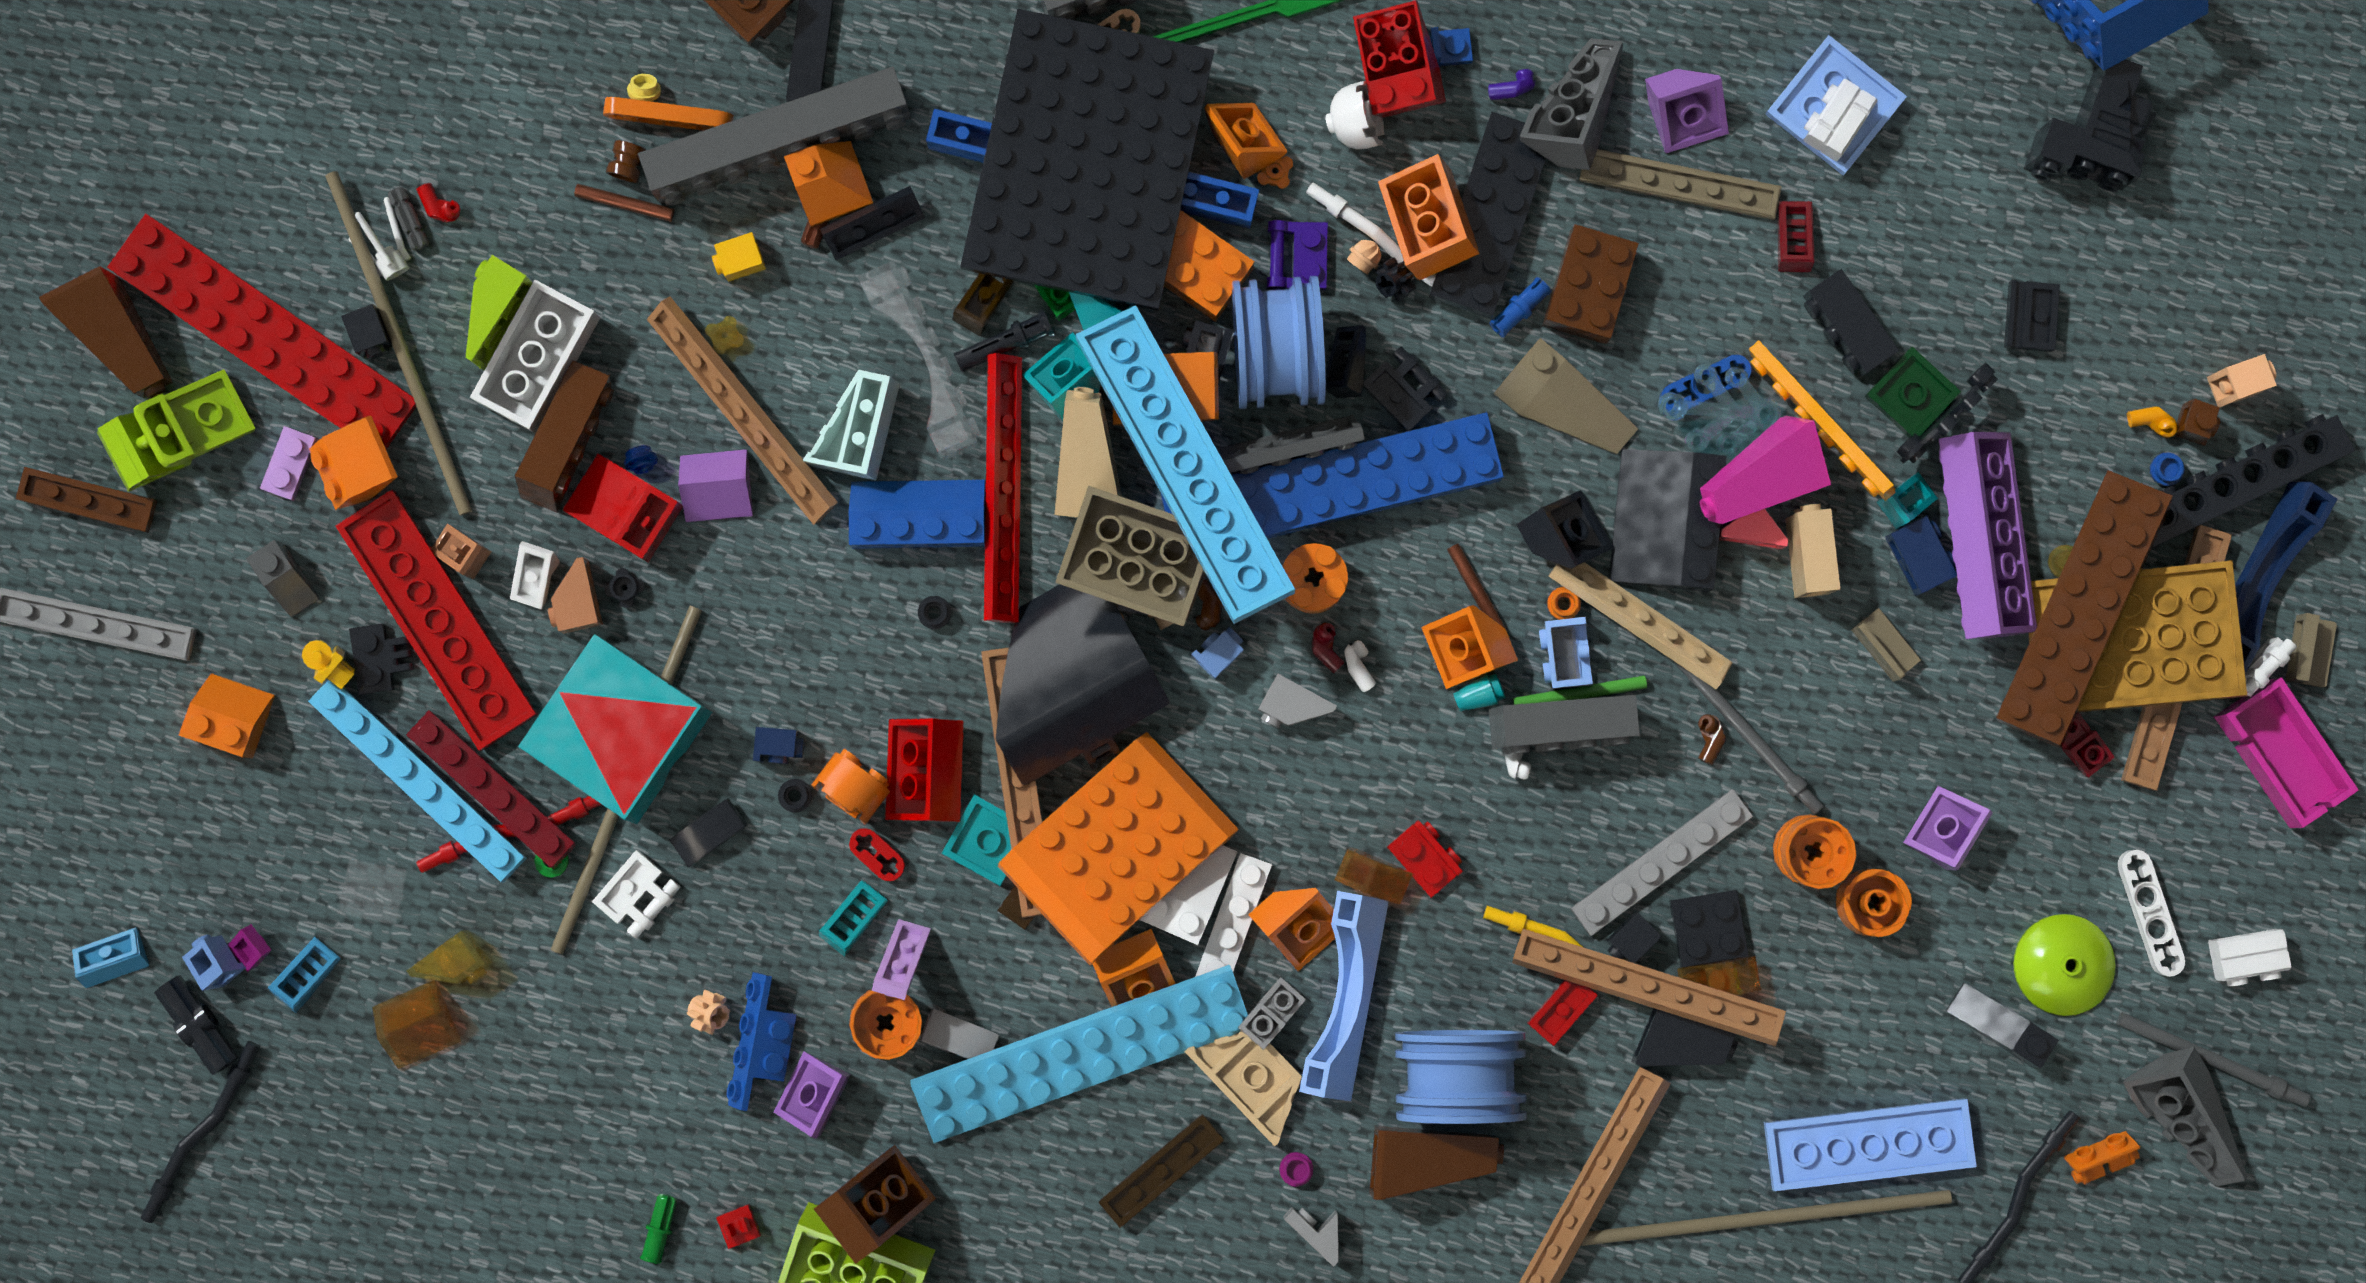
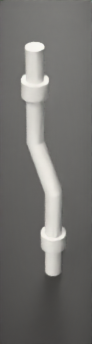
M1314 182L1309 186L1306 194L1327 207L1326 211L1335 218L1340 216L1371 237L1392 258L1395 257L1397 263L1404 261L1399 245L1380 227L1347 205L1348 201L1339 195L1334 197ZM1436 274L1422 279V281L1432 287Z

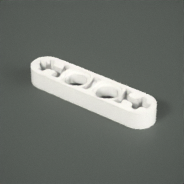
M2128 850L2119 857L2118 870L2151 966L2159 975L2176 976L2184 969L2185 957L2152 861L2144 851ZM2131 856L2135 860L2142 861L2143 865L2138 867V872L2141 878L2148 876L2149 882H2139L2132 885V880H2138L2135 870H2128L2127 864L2132 862ZM2143 887L2151 889L2154 893V900L2147 907L2142 906L2137 900V894ZM2155 919L2162 921L2165 925V933L2159 939L2153 938L2148 932L2149 924ZM2170 940L2171 946L2164 947L2167 955L2174 956L2176 960L2171 963V970L2168 967L2161 966L2160 961L2165 959L2162 948L2155 950L2154 944H2164Z

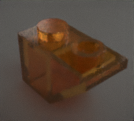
M1350 847L1344 855L1334 880L1365 894L1401 904L1414 873L1359 849Z
M1755 956L1677 968L1679 978L1738 996L1761 990Z

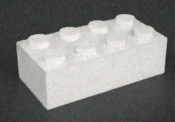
M534 280L470 398L536 434L572 360L577 361L601 317L592 309Z

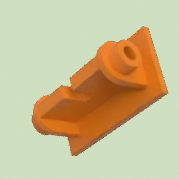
M2124 1131L2111 1134L2104 1140L2090 1146L2079 1147L2073 1153L2065 1155L2064 1159L2074 1169L2071 1171L2075 1183L2082 1182L2085 1185L2106 1176L2103 1167L2106 1163H2108L2109 1170L2112 1173L2134 1165L2135 1160L2140 1158L2137 1151L2140 1149V1146Z

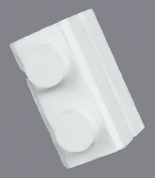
M1843 79L1838 87L1832 83L1821 100L1826 103L1824 109L1820 114L1814 111L1804 126V129L1808 131L1803 139L1804 142L1816 150H1820L1821 153L1834 161H1838L1842 157L1878 101L1877 98L1861 90L1860 87L1847 79Z
M2272 929L2208 940L2215 979L2217 981H2227V986L2248 984L2247 977L2260 975L2261 981L2281 978L2280 971L2291 970L2287 941L2283 929Z

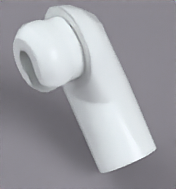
M1360 640L1355 641L1351 646L1348 644L1344 651L1348 671L1361 691L1366 692L1376 684L1360 660L1368 655V650Z
M1523 754L1505 755L1508 774L1514 779L1519 777L1526 780L1529 777L1531 764L1521 761Z

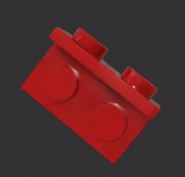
M1417 820L1392 841L1387 848L1426 894L1432 898L1451 880L1463 872L1459 867L1462 860L1451 847L1444 850L1437 841L1440 837L1439 833L1428 821L1422 824Z

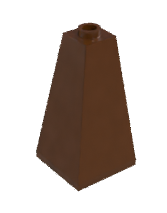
M98 266L39 297L41 303L134 394L142 398L147 397V399H151L165 393V387L173 383L120 277Z
M1375 1125L1369 1193L1374 1200H1382L1495 1173L1497 1171V1164H1503L1504 1144H1499V1138L1496 1135Z

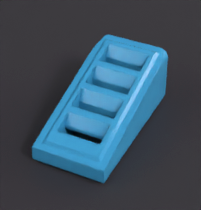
M314 937L271 983L268 989L293 1012L297 1013L341 958ZM313 951H316L327 961L324 966L310 956ZM305 961L317 971L314 977L301 967ZM296 972L308 982L304 987L292 978ZM287 983L299 992L295 997L283 988Z

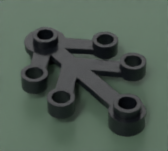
M1986 362L1979 367L1966 381L1972 388L1960 400L1957 399L1938 421L1934 422L1920 437L1914 433L1898 448L1896 452L1901 456L1900 461L1903 464L1908 460L1915 463L1928 450L1924 446L1926 442L1930 444L1941 433L1946 435L1959 422L1956 418L1964 410L1969 412L1983 398L1977 390L1979 389L1984 393L1998 380L1994 375L1996 371Z

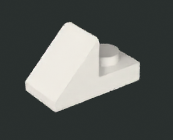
M523 541L520 543L510 595L511 600L538 609L544 607L551 575L560 562L555 552Z

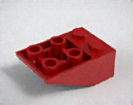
M1417 0L1353 16L1372 115L1388 117L1446 102L1440 68Z
M597 454L563 508V511L649 563L683 506L649 483L602 455Z

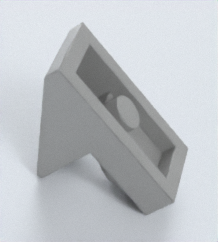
M1291 1207L1283 1216L1284 1220L1334 1267L1338 1263L1337 1211L1335 1210L1318 1229H1315L1313 1226L1317 1221L1303 1207L1299 1212L1294 1207Z

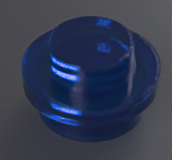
M640 445L629 449L625 453L624 465L628 471H633L635 474H643L653 469V465L657 463L658 457L650 446Z

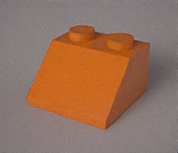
M372 416L364 417L323 436L309 448L312 464L318 469L324 483L325 494L332 501L335 510L371 500L398 477Z
M211 673L190 702L179 736L240 757L253 759L275 695Z
M1152 929L1111 946L1093 963L1111 1007L1176 984Z

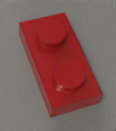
M1564 980L1527 1024L1554 1046L1598 995L1589 987Z

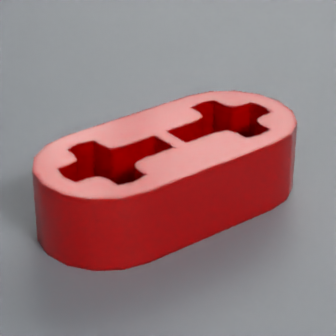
M862 828L855 831L850 837L849 846L852 853L880 879L895 881L903 875L905 871L904 859L875 831ZM860 835L865 838L868 835L872 836L871 845L877 850L875 855L866 849L861 852L858 851L857 847L860 843L857 841V838ZM880 855L884 856L887 860L896 858L898 861L895 865L898 869L897 873L889 872L886 875L883 874L884 865L877 858Z

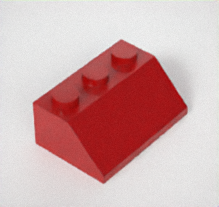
M935 718L889 719L887 783L889 786L887 789L890 793L886 797L885 820L960 822L964 738L963 720Z

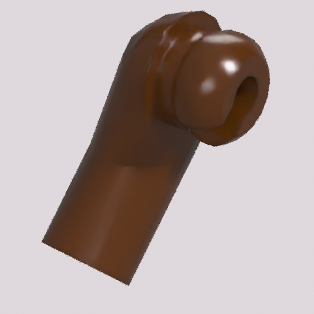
M1205 579L1198 592V597L1203 602L1201 614L1196 617V624L1201 630L1207 631L1211 627H1216L1220 622L1223 604L1210 583Z
M1705 714L1698 721V727L1705 741L1698 759L1713 766L1726 742V735L1720 720L1714 715Z

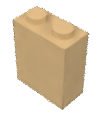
M1821 504L1800 506V509L1794 510V514L1785 519L1794 598L1829 595L1840 590L1831 509L1821 510Z

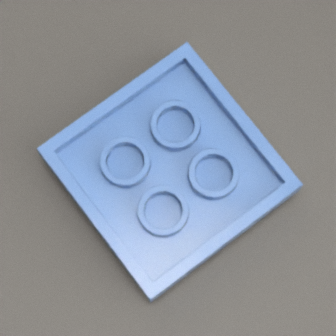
M1828 35L1765 115L1841 175H1844L1907 96ZM1843 79H1847L1860 87L1861 90L1877 98L1878 101L1842 157L1838 161H1834L1821 153L1820 150H1816L1804 142L1803 139L1808 133L1804 126L1814 111L1820 114L1824 109L1826 103L1821 100L1832 83L1838 87Z

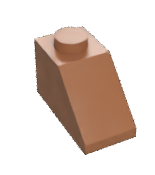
M584 557L576 558L551 598L553 607L548 608L552 627H557L558 632L563 634L603 625L589 560Z

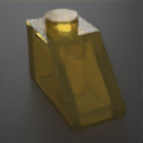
M461 930L406 970V972L411 977L456 984L468 981L471 985L487 974L484 968L491 961L469 930Z

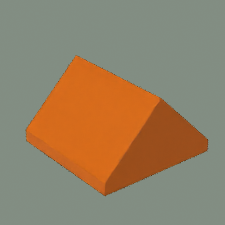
M1214 103L1205 106L1204 110L1213 135L1244 180L1282 158L1288 152L1255 103Z

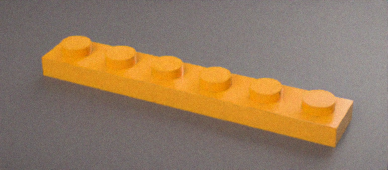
M1759 340L1749 348L1753 358L1749 363L1761 377L1767 374L1775 382L1772 388L1782 400L1785 401L1790 398L1797 406L1794 412L1799 418L1814 420L1815 426L1819 430L1817 433L1820 441L1828 449L1834 446L1842 454L1838 458L1849 472L1853 473L1856 470L1864 478L1861 484L1874 498L1879 494L1886 501L1896 493L1894 484Z

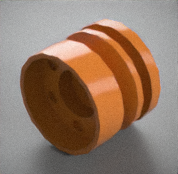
M1811 814L1796 816L1785 822L1776 833L1773 844L1774 861L1780 872L1793 882L1816 889L1830 888L1844 881L1852 871L1856 859L1855 842L1849 831L1837 821ZM1806 845H1813V848L1817 850L1815 856L1808 855V852L1804 850Z
M872 989L857 999L851 1010L849 1022L853 1040L862 1052L873 1058L886 1060L903 1056L912 1049L921 1034L922 1025L919 1008L908 994L905 1000L874 992ZM881 1014L885 1017L891 1014L893 1016L891 1019V1023L894 1025L891 1030L884 1028L882 1031L878 1030L879 1022L876 1019L878 1015Z

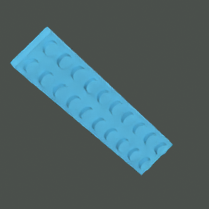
M1135 305L1077 333L1076 340L1233 624L1295 594L1292 582L1137 306Z
M1227 965L911 1079V1087L933 1143L1185 1053L1184 1051L1189 1047L1194 1046L1196 1049L1214 1042L1215 1039L1237 1034L1241 1031L1238 1026L1248 1014L1231 966Z

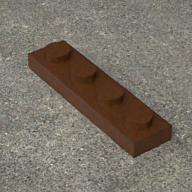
M27 467L23 469L15 498L19 501L147 533L150 531L158 502L151 498Z

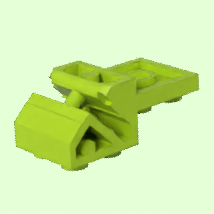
M225 369L171 393L166 395L162 393L136 405L134 413L115 417L99 427L97 434L127 491L130 492L190 465L192 459L250 434L256 428Z

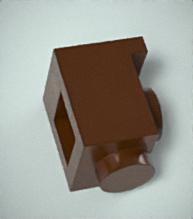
M2197 399L2184 403L2176 423L2178 430L2174 436L2206 446L2207 440L2210 437H2214L2219 428L2220 418L2217 415L2220 407Z

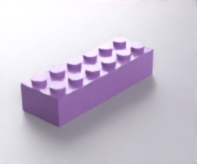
M1970 432L1939 439V459L1943 467V490L1947 497L1949 511L1948 526L1952 534L1954 548L1952 557L1956 564L1957 592L1961 600V623L1965 631L1966 639L1994 638L2035 632L2037 624L2011 433Z

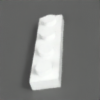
M1240 853L1196 976L1230 965L1232 971H1234L1252 921L1248 914L1258 905L1272 864Z

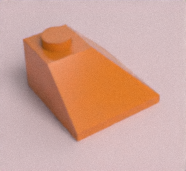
M851 141L813 145L784 156L811 227L862 209L873 203Z
M1475 605L1468 606L1421 627L1446 689L1518 661L1506 629Z
M1316 888L1273 892L1248 914L1297 971L1301 970L1335 939L1331 925L1334 909Z

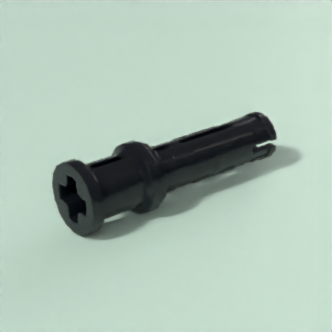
M1044 309L1039 310L1038 315L1022 322L1014 321L1010 325L1011 328L961 351L954 352L953 354L962 373L988 361L989 354H1004L1017 347L1027 349L1032 342L1046 336L1054 337L1055 334Z

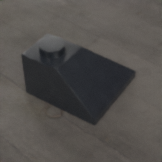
M1582 490L1542 507L1516 524L1532 554L1570 569L1614 548Z

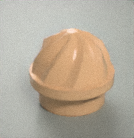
M1361 240L1350 248L1351 254L1347 260L1368 275L1373 268H1378L1381 251L1377 243L1370 240Z

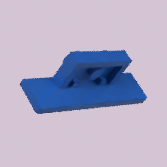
M757 972L752 973L751 980H749L746 986L747 1004L745 1013L741 1016L739 1023L741 1036L739 1046L735 1049L733 1055L734 1074L727 1088L728 1106L742 1111L748 1110L753 1077L776 1081L785 1080L796 1021V1014L766 1009L772 976Z

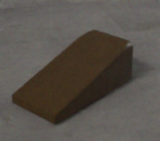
M979 273L955 308L952 320L976 335L981 336L1014 283V280L1002 278V283L990 275Z

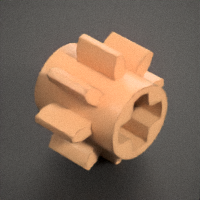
M704 990L703 995L693 997L687 1015L694 1019L690 1026L700 1032L705 1031L711 1035L715 1029L724 1027L729 1019L730 1009L724 1005L727 998L708 990Z

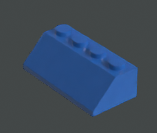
M985 480L851 482L849 545L852 549L985 547Z

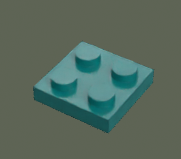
M974 794L941 854L1001 886L1006 875L998 867V863L1011 851L1006 812Z

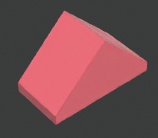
M1766 509L1733 520L1721 529L1719 533V540L1776 549H1783L1788 546L1787 537Z

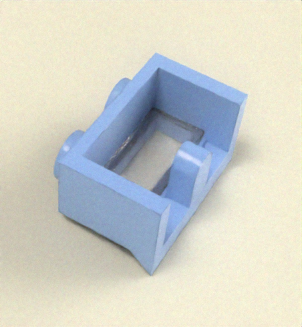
M1585 617L1545 621L1546 629L1539 630L1541 650L1548 649L1549 662L1543 663L1545 683L1552 682V690L1593 685Z

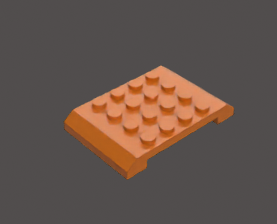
M1146 732L1134 740L1019 842L998 863V867L1089 965H1092L1115 944L1116 940L1203 861L1233 837L1239 829L1150 734Z

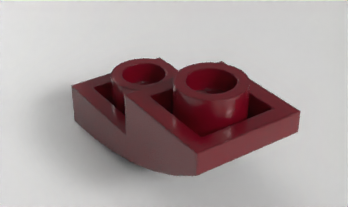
M2078 712L2062 746V750L2076 767L2089 778L2115 757L2097 731L2091 730Z

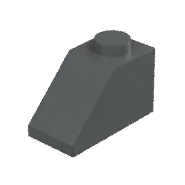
M273 540L246 558L263 586L290 617H294L320 600L318 594L284 543Z

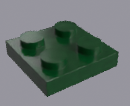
M1911 346L1871 388L1865 397L1910 438L1914 433L1920 436L1961 391Z

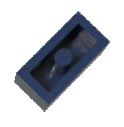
M1927 516L1885 536L1915 596L1957 576L1955 571L1956 564L1954 563L1952 553L1949 550H1944L1939 540L1942 538L1940 529L1933 520L1929 521Z

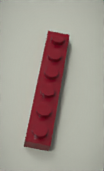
M430 710L406 734L407 737L550 868L555 869L577 845Z

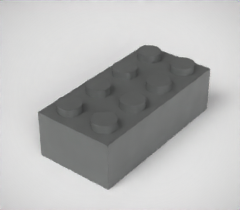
M1636 695L1502 705L1489 709L1492 750L1502 749L1503 755L1530 752L1531 746H1535L1536 753L1564 749L1563 744H1568L1569 750L1596 747V741H1601V747L1630 744V737L1640 736Z

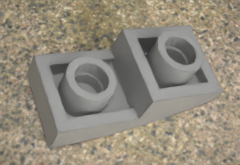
M1280 977L1238 1028L1264 1050L1306 999Z
M931 1009L919 1041L947 1053H953L962 1058L970 1059L994 1050L999 1035L949 1014Z

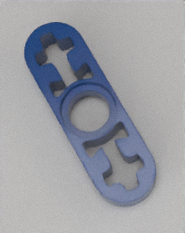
M1731 355L1666 386L1659 397L1660 406L1666 413L1672 415L1687 411L1742 385L1751 375V365L1741 355ZM1731 362L1735 366L1741 365L1743 367V371L1740 373L1741 379L1731 375L1723 380L1727 386L1722 387L1719 375L1731 368ZM1714 369H1719V375L1714 371ZM1708 376L1713 380L1714 389L1711 393L1703 394L1698 391L1696 387L1698 377ZM1688 382L1690 392L1697 400L1692 401L1691 395L1680 401L1681 407L1677 408L1675 403L1669 405L1667 399L1671 396L1670 391L1673 390L1675 394H1680L1688 389L1684 385V383Z

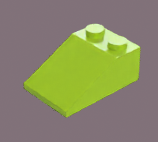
M491 255L488 261H482L475 272L477 279L473 285L465 357L483 371H485L533 283L526 275L494 255Z

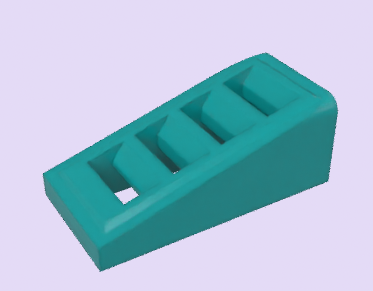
M861 880L819 930V937L845 956L883 909L888 900ZM860 893L875 904L872 909L857 899ZM851 905L855 906L866 917L862 920L850 911L849 907ZM843 915L857 926L854 931L840 921ZM834 926L848 937L845 942L831 931Z

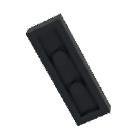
M908 186L822 227L820 230L836 261L924 219L925 216L911 186Z

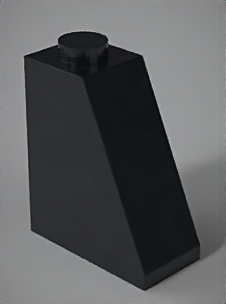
M1653 1008L1631 1062L1640 1066L1724 1064L1726 1058L1732 1059L1738 1041L1734 1040L1736 1036L1734 1033Z

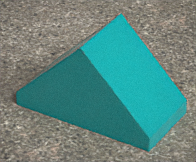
M1917 472L1896 487V493L1888 500L1884 501L1881 498L1876 503L1897 529L1913 520L1938 498L1920 473Z

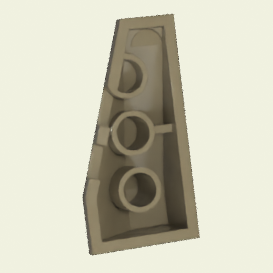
M1541 338L1493 393L1519 416L1579 438L1581 441L1616 455L1638 430L1575 367Z

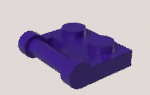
M1268 221V233H1271L1270 277H1267L1266 288L1285 290L1292 286L1293 278L1283 277L1284 234H1294L1293 277H1300L1302 283H1309L1310 276H1317L1320 290H1326L1328 223Z

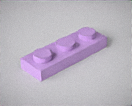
M898 919L874 979L872 991L905 1000L928 941L931 928Z

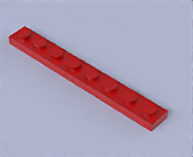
M1000 353L988 355L984 621L1017 623L1019 618L1022 357Z

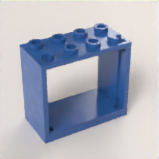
M2032 0L2034 4L2038 3L2045 10L2048 19L2052 23L2057 22L2068 40L2070 42L2075 41L2082 48L2087 59L2092 58L2103 71L2209 13L2208 0H2127L2104 14L2090 0Z

